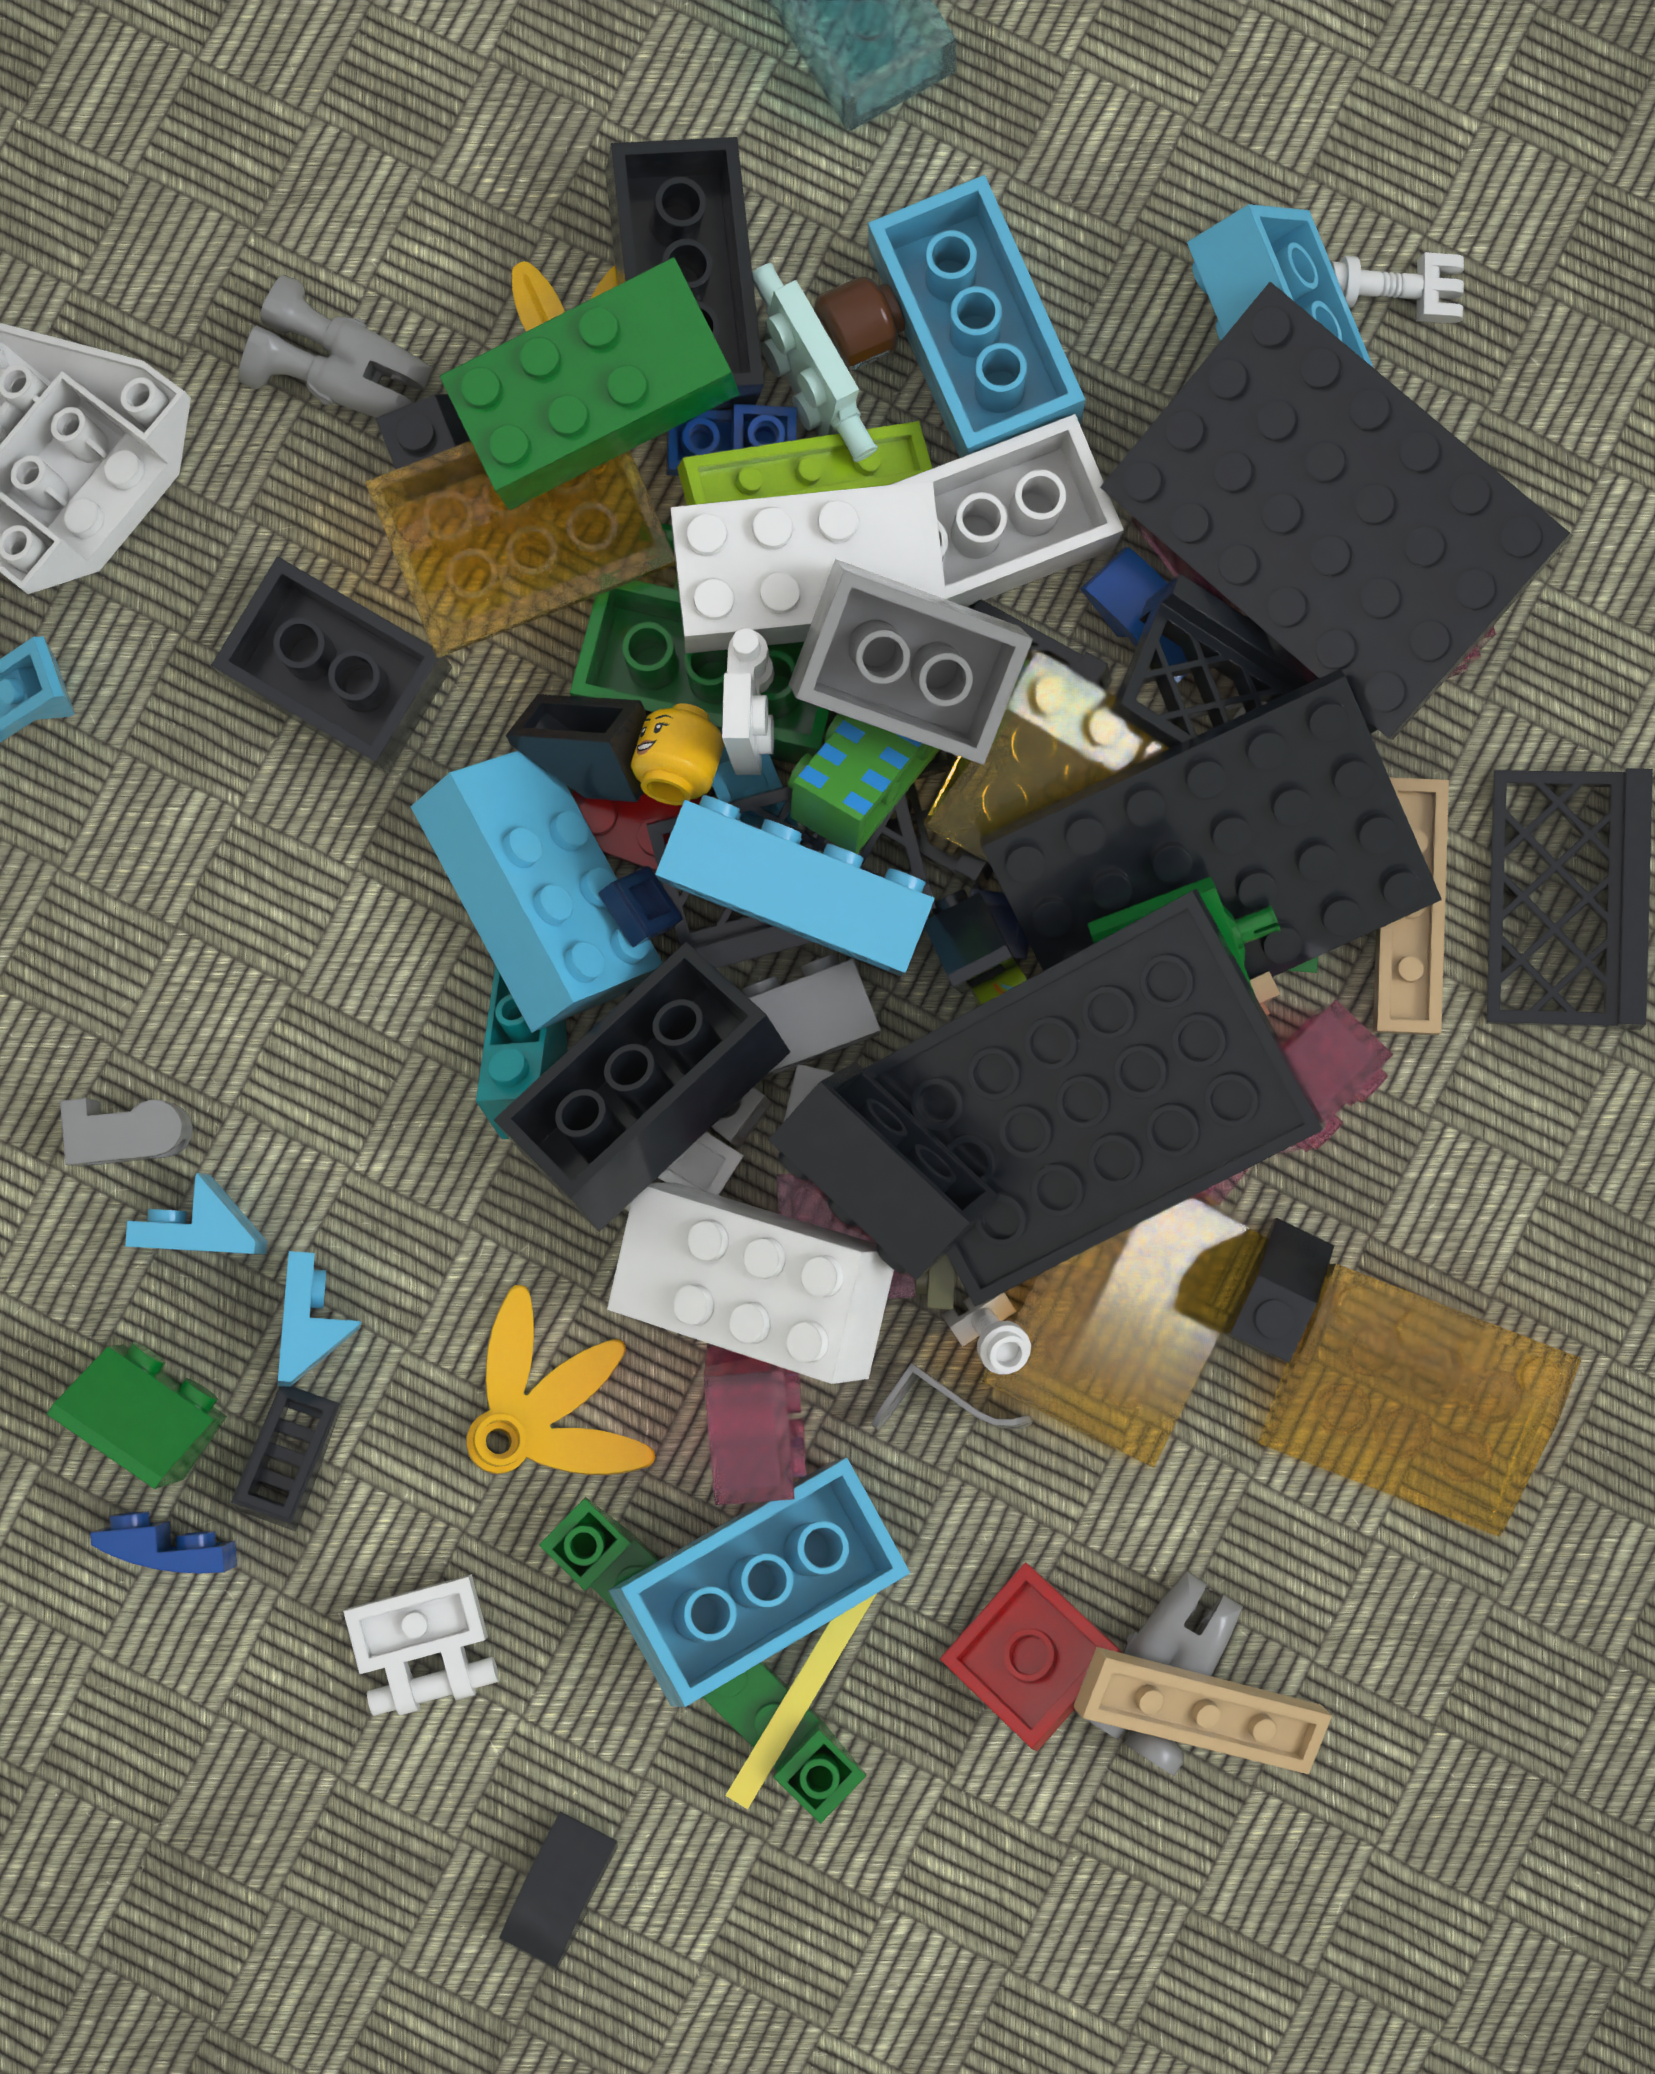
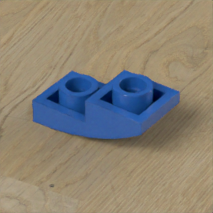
M734 404L732 411L708 410L667 431L666 475L679 476L677 466L684 457L796 440L797 407Z
M1124 547L1080 590L1117 637H1128L1136 647L1145 623L1139 620L1145 603L1168 583L1130 547ZM1161 635L1159 642L1169 666L1187 662L1182 647ZM1187 674L1174 677L1176 684Z
M149 1511L110 1515V1527L90 1532L91 1546L126 1562L152 1569L201 1574L222 1573L237 1566L235 1541L216 1542L215 1531H203L176 1535L177 1546H171L170 1521L150 1523Z

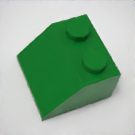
M133 1342L129 1348L124 1344L108 1346L53 1403L46 1413L49 1417L153 1489L184 1480L227 1417L213 1407L218 1398L211 1391L189 1378H185L183 1383L180 1384L161 1371L166 1362L160 1356L137 1342Z

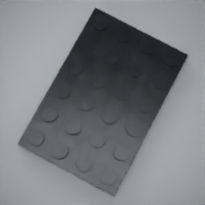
M1272 282L1267 284L1100 487L1318 678L1341 669L1349 683L1362 716L1391 740L1399 734L1573 536Z
M1341 669L979 838L981 848L1043 971L1094 944L1087 923L1210 876L1222 905L1232 914L1234 920L1267 908L1269 905L1272 906L1277 918L1280 932H1275L1244 944V966L1250 980L1268 971L1274 977L1442 900L1349 683Z
M1197 888L864 1068L869 1075L999 1196L947 1253L951 1264L975 1307L1323 1131L1326 1127L1324 1120Z

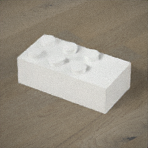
M1076 414L891 484L933 481L946 599L965 607L976 604L978 600L989 599L1112 551L1124 531L1110 496L1100 488L1104 481Z
M933 481L671 507L672 535L686 654L727 650L735 632L742 628H749L761 634L766 640L767 645L805 642L835 559L946 599Z
M651 1183L631 1202L607 1310L830 1384L869 1379L894 1269L887 1265L876 1251V1243L679 1183Z

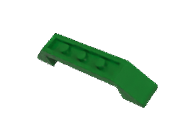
M587 1497L539 1544L584 1591L589 1587L593 1588L621 1617L622 1615L608 1590L660 1561L640 1539ZM762 1661L706 1694L703 1698L754 1748L790 1688ZM810 1707L773 1766V1778L820 1824L866 1777L863 1769Z

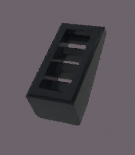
M279 1386L231 1500L234 1507L245 1514L296 1531L309 1501L342 1405L293 1386ZM288 1408L320 1419L316 1429L313 1430L285 1420ZM279 1433L308 1443L309 1446L306 1454L277 1445L276 1441ZM270 1458L298 1468L296 1478L292 1479L268 1470L267 1466ZM261 1483L289 1493L285 1504L258 1495Z

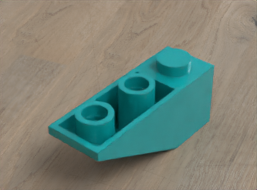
M495 965L476 1103L500 1138L509 1139L494 1119L568 1051L566 1019L532 1033Z

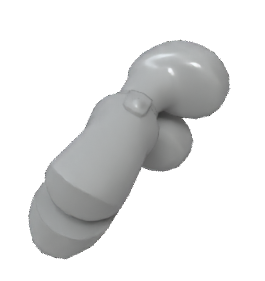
M282 275L276 280L261 308L260 319L262 324L279 332H292L319 343L330 353V356L313 355L284 341L276 334L255 326L248 337L238 372L240 383L252 389H258L265 386L273 375L296 377L306 381L307 389L323 405H333L335 403L374 418L414 403L405 396L378 383L382 376H386L409 387L424 390L433 371L430 365L395 343L369 330L360 318L354 319L343 316L331 320L317 312L304 299L305 289L298 280L286 275Z
M1186 1571L1157 1605L1139 1632L1135 1631L1127 1637L1124 1654L1211 1676L1229 1642L1243 1606L1222 1594L1202 1619V1624L1197 1633L1192 1632L1185 1627V1623L1189 1616H1193L1207 1583ZM1088 1720L1117 1740H1119L1125 1730L1124 1728ZM1132 1730L1124 1741L1125 1745L1175 1776L1183 1764V1753L1175 1741Z

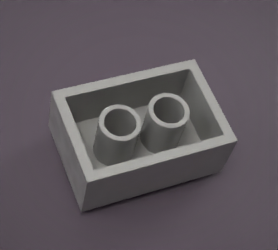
M835 559L789 686L797 699L984 765L1033 638L1020 626Z

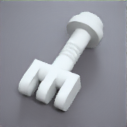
M1425 252L1417 260V274H1400L1398 272L1394 274L1393 272L1382 273L1381 271L1361 270L1360 260L1356 256H1343L1340 262L1331 261L1349 308L1354 307L1358 296L1399 297L1402 299H1417L1416 321L1457 323L1463 320L1462 305L1439 302V298L1455 299L1463 296L1464 282L1462 280L1440 278V274L1452 275L1464 271V257L1461 255Z
M1004 1292L976 1307L970 1297L963 1300V1303L968 1311L962 1315H959L955 1310H948L942 1314L943 1319L962 1347L980 1336L977 1342V1352L981 1362L991 1372L997 1374L1014 1373L1020 1370L1027 1362L1031 1352V1343L1028 1335L1018 1324L1011 1321H1003L1016 1312Z

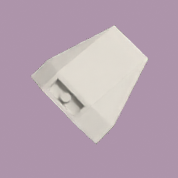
M0 323V572L27 594L99 572L179 476L191 397L142 360Z

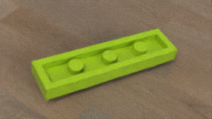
M919 421L866 429L878 448L871 456L859 462H854L853 456L838 433L684 457L677 466L687 506L887 486L933 468Z

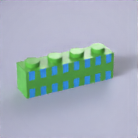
M838 713L826 732L825 744L815 756L809 753L804 755L790 776L788 787L793 790L790 817L837 846L857 854L940 749Z

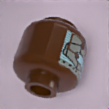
M858 277L821 293L815 300L814 312L848 371L856 370L888 356L896 350L898 333L905 331V323L899 304L887 284L878 286L871 278Z

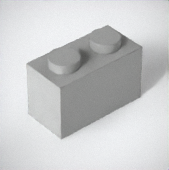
M832 954L802 966L801 969L805 976L803 978L780 985L778 977L775 976L742 989V993L767 1014L790 1050V1053L763 1079L795 1068L797 1064L808 1063L880 1035L881 1029L854 959L840 963L837 954Z

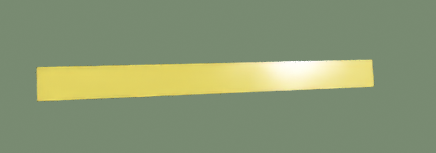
M876 1594L829 1622L725 1796L748 1810Z

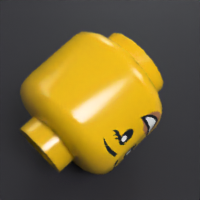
M680 703L674 705L673 708L659 709L649 714L645 719L631 761V768L636 779L641 782L642 791L656 801L670 805H683L684 800L697 799L709 792L725 745L721 731L709 721L710 717L703 709L691 704Z

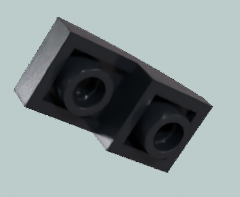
M560 1812L515 1900L500 1934V1941L558 1970L588 1913L587 1905L618 1848L617 1840Z

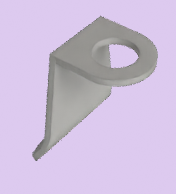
M911 1363L877 1412L872 1426L878 1430L886 1423L918 1377L925 1380L975 1417L1001 1429H1023L1031 1425L1033 1421L1030 1415L1015 1419H995L988 1416L924 1370Z

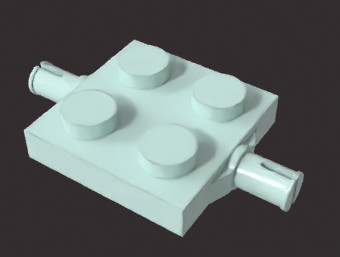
M772 263L762 265L754 270L752 275L753 284L767 306V327L761 347L768 366L775 376L785 375L795 393L792 396V403L794 407H797V416L808 431L815 428L819 436L839 433L853 456L854 462L868 458L877 451L878 447L874 444L860 419L861 413L856 406L859 392L858 386L797 280L783 285Z

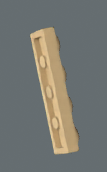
M1389 777L1442 900L1376 930L1373 1033L1439 1035L1442 1029L1449 780Z
M1096 1647L1073 1706L1084 1719L1305 1774L1310 1773L1332 1718V1715L1321 1704Z

